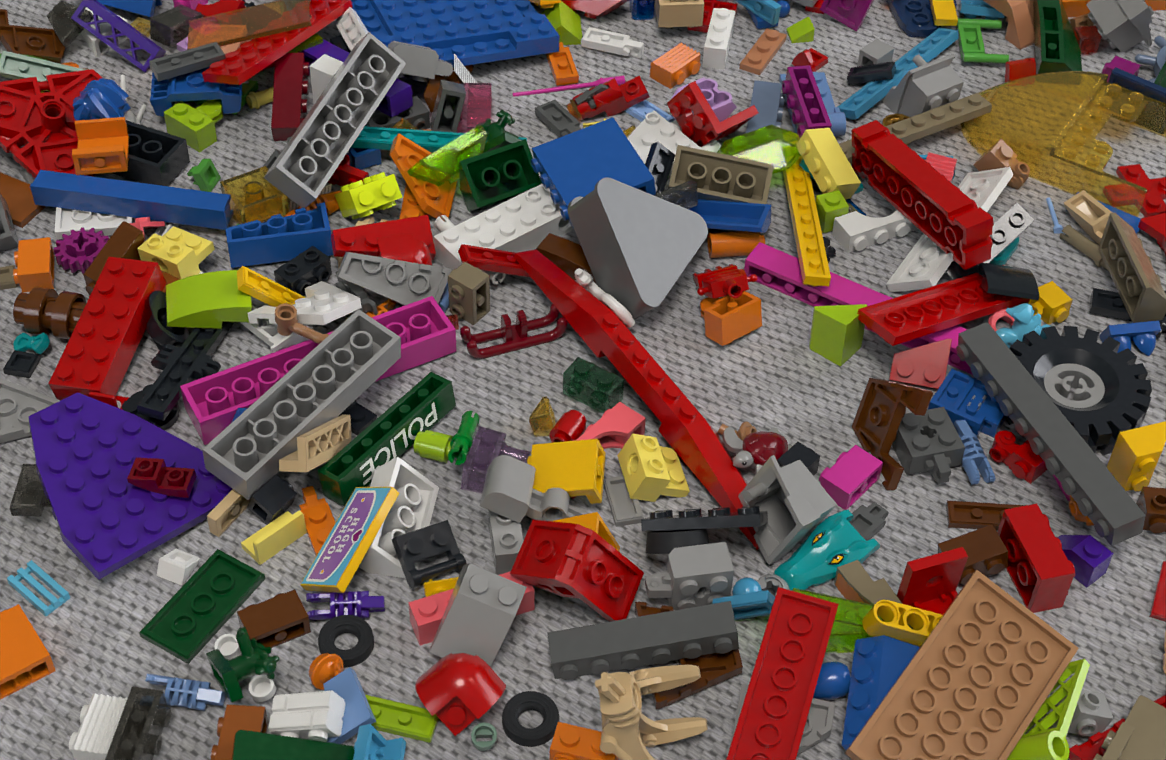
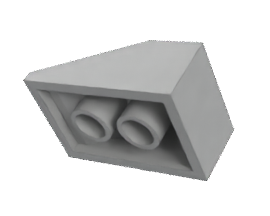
M473 564L463 565L429 653L441 658L450 653L477 655L491 667L516 616L527 587Z

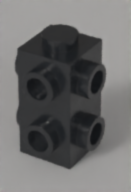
M311 246L274 271L276 283L302 296L306 295L305 288L321 281L326 282L332 275L330 257L314 246Z

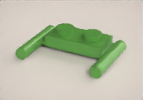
M958 18L956 27H958V42L963 62H1009L1008 54H985L981 28L1001 29V20Z

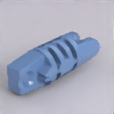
M966 420L955 421L954 427L965 446L961 463L971 485L979 483L980 474L986 483L994 482L996 479L995 474L977 436L973 434Z
M154 674L146 675V682L152 685L166 686L165 696L155 693H142L141 702L203 711L206 709V704L224 706L226 694L220 690L210 689V682Z

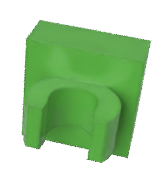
M211 158L202 159L198 166H193L187 173L188 176H193L195 179L193 184L198 185L201 191L211 192L221 179Z

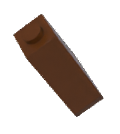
M125 221L118 226L83 274L86 283L85 288L89 295H91L108 257L141 260L137 248L145 242L143 231Z

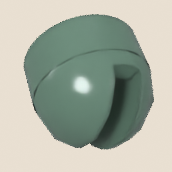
M489 723L477 724L471 732L472 744L482 751H487L494 747L497 741V732L494 726ZM476 738H492V741H476Z

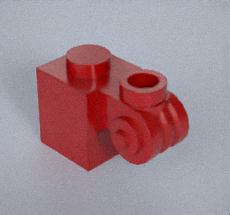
M999 431L995 435L992 448L989 450V455L995 462L1005 463L1017 478L1024 479L1030 484L1048 470L1040 455H1036L1032 451L1028 440L1022 445L1015 444L1016 436L1012 432Z

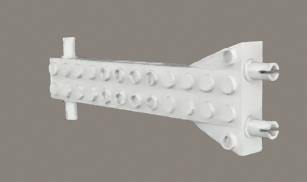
M655 110L646 114V118L628 137V140L644 164L646 163L651 145L656 142L661 143L675 155L678 145L722 153V147L717 140L699 147L682 133V129L676 120L670 123ZM673 164L664 190H668ZM540 184L456 226L446 215L439 216L434 222V227L441 232L434 236L435 257L446 268L454 270L463 264L458 253L461 244L518 253L536 249L549 233L562 236L574 229L568 220L565 221L563 219L559 204L555 205L553 203L550 189H545L543 184ZM481 270L489 275V279L493 284H498V281L501 283L506 277L505 273Z

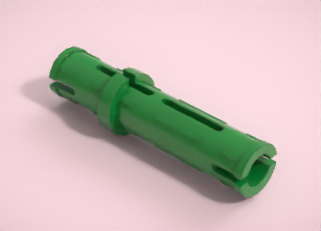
M467 411L462 415L457 434L451 439V450L448 453V459L453 463L454 458H457L455 465L463 464L466 461L467 454L473 447V436L480 420L476 412L474 417H471L473 411Z

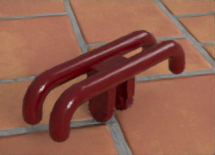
M552 304L549 313L544 317L527 321L524 310H520L516 313V324L511 325V319L508 314L501 315V328L471 334L470 328L463 326L460 329V335L462 340L467 343L468 353L473 358L485 359L557 340L565 333L568 322L564 317L558 319L557 326L553 330L527 337L528 331L547 327L556 321L560 312ZM501 338L504 340L502 344L486 348L477 347V344Z

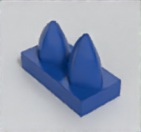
M1159 321L1108 325L1100 334V339L1102 343L1108 337L1120 342L1117 353L1127 348L1131 350V341H1134L1142 353L1150 356L1155 348L1156 335L1161 331Z

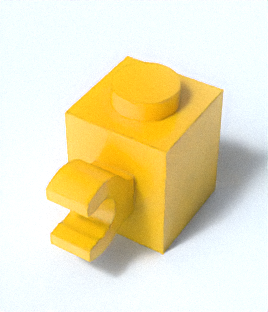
M1053 281L1039 286V299H1030L1028 303L1035 311L1034 315L1037 313L1041 314L1040 319L1048 325L1056 321L1058 323L1063 322L1069 316L1073 300Z

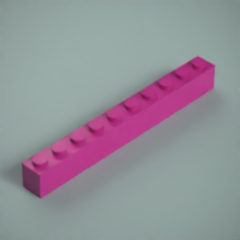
M761 242L745 259L744 270L747 277L755 274L758 277L756 282L811 306L859 304L870 306L893 299L830 272L831 281L829 287L803 284L799 258ZM956 325L901 343L912 349L944 339H952L948 365L972 374L966 361H962L956 351L959 333L967 330L963 327Z

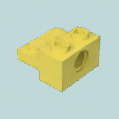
M174 226L163 236L154 233L137 248L141 261L158 262L162 271L179 279L198 275L200 273L198 264L215 250L212 241Z
M632 433L617 455L630 499L655 502L660 495L678 498L686 497L690 490L675 450L659 446L657 437Z

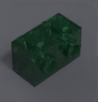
M577 357L563 373V394L603 414L607 409H612L623 400L624 378L596 366L592 362Z

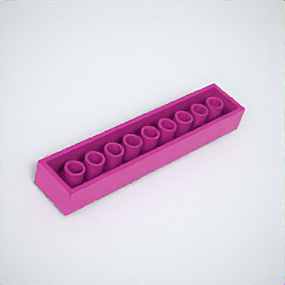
M433 296L371 317L401 337V358L376 381L457 352L456 329ZM307 340L181 385L185 410L203 444H209L231 424L238 408H249L319 344L312 340Z

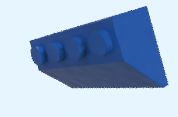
M886 635L856 639L842 746L845 750L853 742L920 647Z

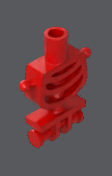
M729 264L728 267L724 268L717 266L713 271L705 269L704 273L693 274L694 283L698 286V295H705L712 299L727 295L731 298H739L743 291L749 290L748 282H756L758 280L757 275L752 274L747 277L745 270L737 269V266Z

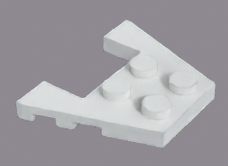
M322 281L305 288L306 298L295 300L293 305L297 310L298 323L307 325H325L362 308L359 297ZM264 305L248 312L249 323H259L261 319H269V324H277L275 322L276 307Z

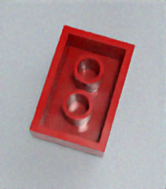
M1037 503L1005 509L997 533L1008 550V568L1006 570L1025 607L1033 613L1063 607L1070 585L1075 577V568L1063 552L1060 539L1055 537L1052 532L1048 517L1042 513Z

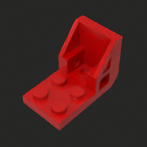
M532 520L510 574L520 581L559 596L578 598L607 621L611 622L627 618L644 572L589 528L575 523Z

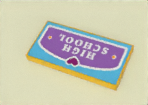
M356 487L300 586L307 591L344 593L396 501L399 492L394 487Z

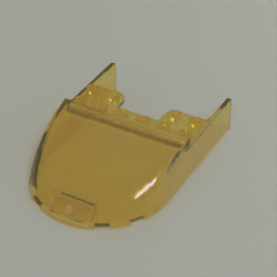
M1082 71L1048 72L1014 79L980 91L979 94L992 104L991 112L960 124L964 138L977 149L980 155H983L984 152L1002 139L1018 155L1017 159L1029 166L1030 178L1073 195L1084 190L1096 200L1138 217L1147 189L1103 171L1112 157L1113 148L1106 142L1096 140V137L1110 117L1166 137V103L1144 96L1139 92L1125 89L1118 84L1107 82L1108 74Z

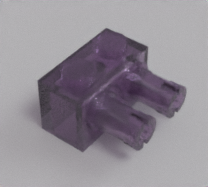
M479 426L463 466L460 489L482 494L487 469L494 458L507 455L527 463L531 452L508 446L505 442L506 433Z

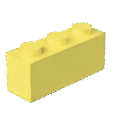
M830 128L805 130L796 147L822 194L839 190L844 199H851L861 182Z

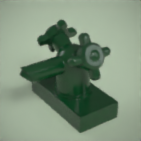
M504 110L497 112L496 115L499 117L497 122L491 123V119L487 118L485 123L476 125L481 135L480 140L485 141L487 137V143L471 151L472 157L521 141L518 139V136L505 130L507 124L511 126V124L515 123V119Z
M240 627L236 635L241 655L228 660L227 658L225 659L219 649L206 653L216 682L231 702L244 698L239 685L240 682L254 675L266 674L268 679H274V671L279 661V656H268L272 652L271 647H265L257 643L255 638L250 640L246 627Z

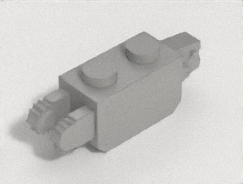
M392 41L388 44V48L406 62L398 77L404 78V75L408 74L413 75L412 79L426 82L427 78L435 79V75L449 76L454 71L451 63L439 59L437 52L429 47Z

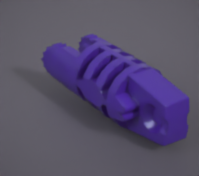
M369 591L306 593L307 602H330V610L308 611L309 620H330L340 615L369 618V612L385 611V597L369 596Z

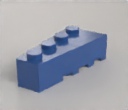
M325 202L316 204L317 208L306 211L305 207L297 209L294 215L282 217L278 214L271 216L264 223L255 220L226 228L231 268L290 261L311 246L316 247L327 256L333 255L331 230Z

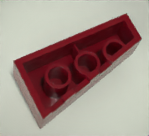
M286 53L275 61L271 121L274 141H287V138L293 136L305 119V114H308L307 95H309L308 76H310V64L305 62L304 53Z

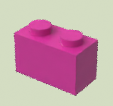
M855 445L848 452L844 451L841 453L831 468L827 467L822 471L819 482L836 504L842 509L847 510L879 480L883 462Z

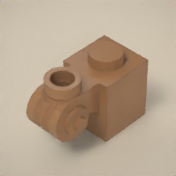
M1002 139L984 152L974 164L979 171L1010 167L1013 176L1007 183V186L1014 189H1019L1029 178L1030 173L1029 166L1024 162H1020L1017 159L1018 155Z

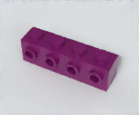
M810 65L787 67L786 80L782 81V92L787 96L788 109L792 110L793 124L797 125L798 139L800 140L807 129L830 128L831 130L832 124Z

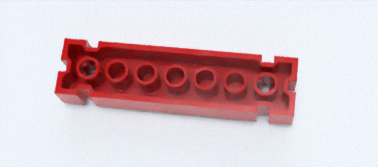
M877 120L852 129V146L855 148V153H852V168L855 173L862 179L867 177L868 184L946 254L951 252L953 260L964 270L991 259L993 243L990 235H992L994 221L988 212L984 211L981 207L978 208L974 200L970 199L958 187L947 180L944 175L940 174L930 163L922 159L914 150L903 143L901 139L891 134L889 129Z

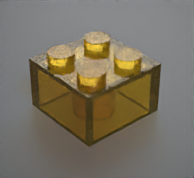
M266 166L220 182L222 194L231 195L230 209L234 212L232 217L237 224H244L255 220L264 223L271 216L280 214L284 217L289 212L287 196L264 178L269 170Z

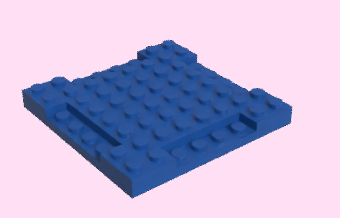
M351 0L352 9L356 11L367 31L388 47V44L392 41L429 47L437 52L439 59L451 63L452 67H454V53L461 63L466 66L559 52V34L545 14H538L529 0Z

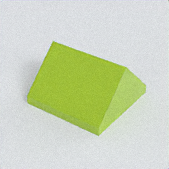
M562 1L561 3H555L554 7L547 8L541 13L545 14L559 34V42H562L563 45H581L582 28L580 16Z
M867 304L814 306L809 348L841 367L862 347L865 324L858 320L859 315L857 312L858 309L867 307Z

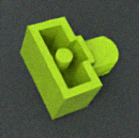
M208 100L197 108H193L180 101L164 111L167 133L184 138L188 146L198 152L203 151L217 141L215 123L223 119L221 103L216 100Z

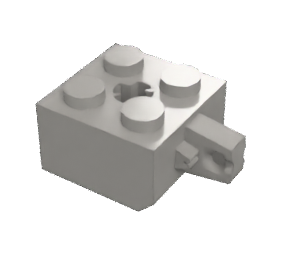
M719 542L674 548L668 555L667 571L646 576L645 588L648 598H667L669 606H672L674 610L713 604V599L731 596L734 568L727 543Z

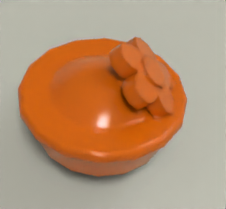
M324 653L313 660L309 668V677L315 688L324 690L323 684L343 671V660L339 655Z

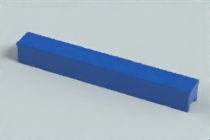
M40 170L34 182L30 185L35 205L132 218L150 217V220L222 230L229 228L228 225L234 214L233 210L230 209L231 195L47 170Z

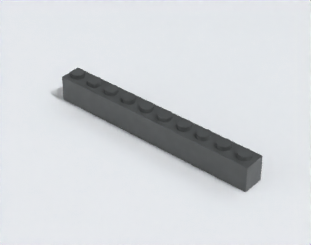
M986 322L959 333L958 346L956 347L959 358L962 361H966L973 376L981 380L988 395L994 397L999 403L1002 413L1010 417L1015 424L1017 432L1020 435H1024L1029 441L1032 451L1036 455H1040L1044 460L1050 474L1055 475L1059 479L1065 493L1074 498L1080 512L1084 516L1089 517L1098 535L1102 538L1104 537L1111 546H1114L1141 534L1146 515L989 323Z

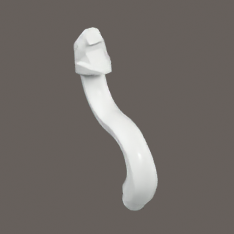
M580 268L575 271V279L583 288H586L598 300L605 303L627 328L634 326L635 320L632 318L631 313L613 296L598 287L588 272Z

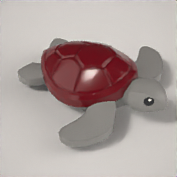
M732 427L726 428L723 432L725 447L730 452L737 453L733 458V466L739 468L750 467L755 470V475L771 456L774 455L776 460H778L792 447L788 445L786 438L780 434L777 428H771L768 432L759 431L751 433L744 440L738 438Z

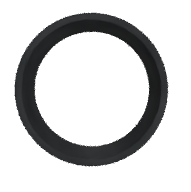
M707 529L648 531L645 553L670 554L674 548L709 544Z

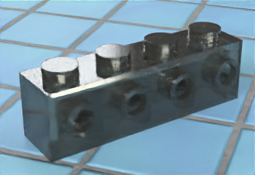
M140 687L131 688L105 760H153L154 755L159 754L162 745L161 734L163 728L168 727L171 720V708L167 706L164 691Z

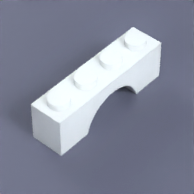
M896 208L893 214L881 218L868 217L854 211L834 219L832 235L845 251L849 253L855 250L861 251L867 246L876 243L882 244L888 239L897 236L903 237L909 232L918 230V228Z

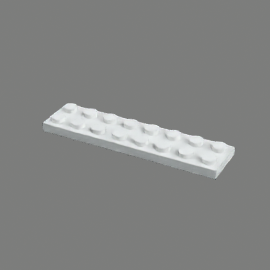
M1010 167L967 173L958 188L970 199L974 200L978 208L981 207L984 211L988 212L1000 193L1007 186V183L1013 176V172ZM923 233L886 283L889 292L901 291L905 293L937 285L939 279L952 263L953 254L951 252L946 254Z

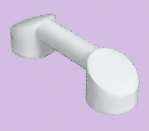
M224 634L216 640L214 647L219 649L225 659L229 660L241 655L235 635ZM254 675L245 680L249 684V692L253 700L257 703L269 700L276 692L273 679H268L267 675Z

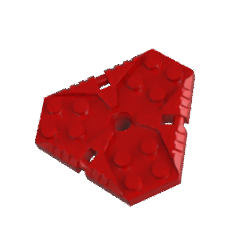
M90 69L46 75V81L38 82L37 77L0 82V147L6 153L13 154L14 160L26 169L29 174H32L34 178H36L40 170L76 174L72 149L78 148V137L75 128L76 120L73 115V100L80 96V91H83L89 82L100 80L102 77L95 70ZM87 174L85 176L95 177L96 174Z

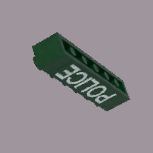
M430 372L322 466L317 472L323 495L345 506L356 487L368 486L372 481L376 468L397 456L400 457L414 444L419 431L425 432L430 430L456 406L452 381Z

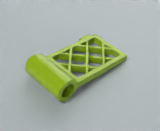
M1085 659L1068 664L1051 692L1059 685L1061 687L1049 698H1046L1026 731L1034 724L1036 726L1027 734L1022 735L1007 760H1067L1069 758V745L1066 735L1090 664ZM1075 673L1068 681L1063 683L1070 675ZM1067 695L1066 699L1057 707H1055V705L1059 703ZM1053 709L1043 720L1038 722L1047 712ZM1059 719L1057 727L1048 729Z

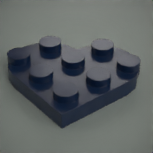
M886 0L899 27L906 32L907 36L912 38L928 37L938 28H942V26H935L929 0Z

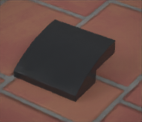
M989 263L978 264L977 273L983 277L981 288L987 293L1034 300L1039 299L1038 285L1029 269Z

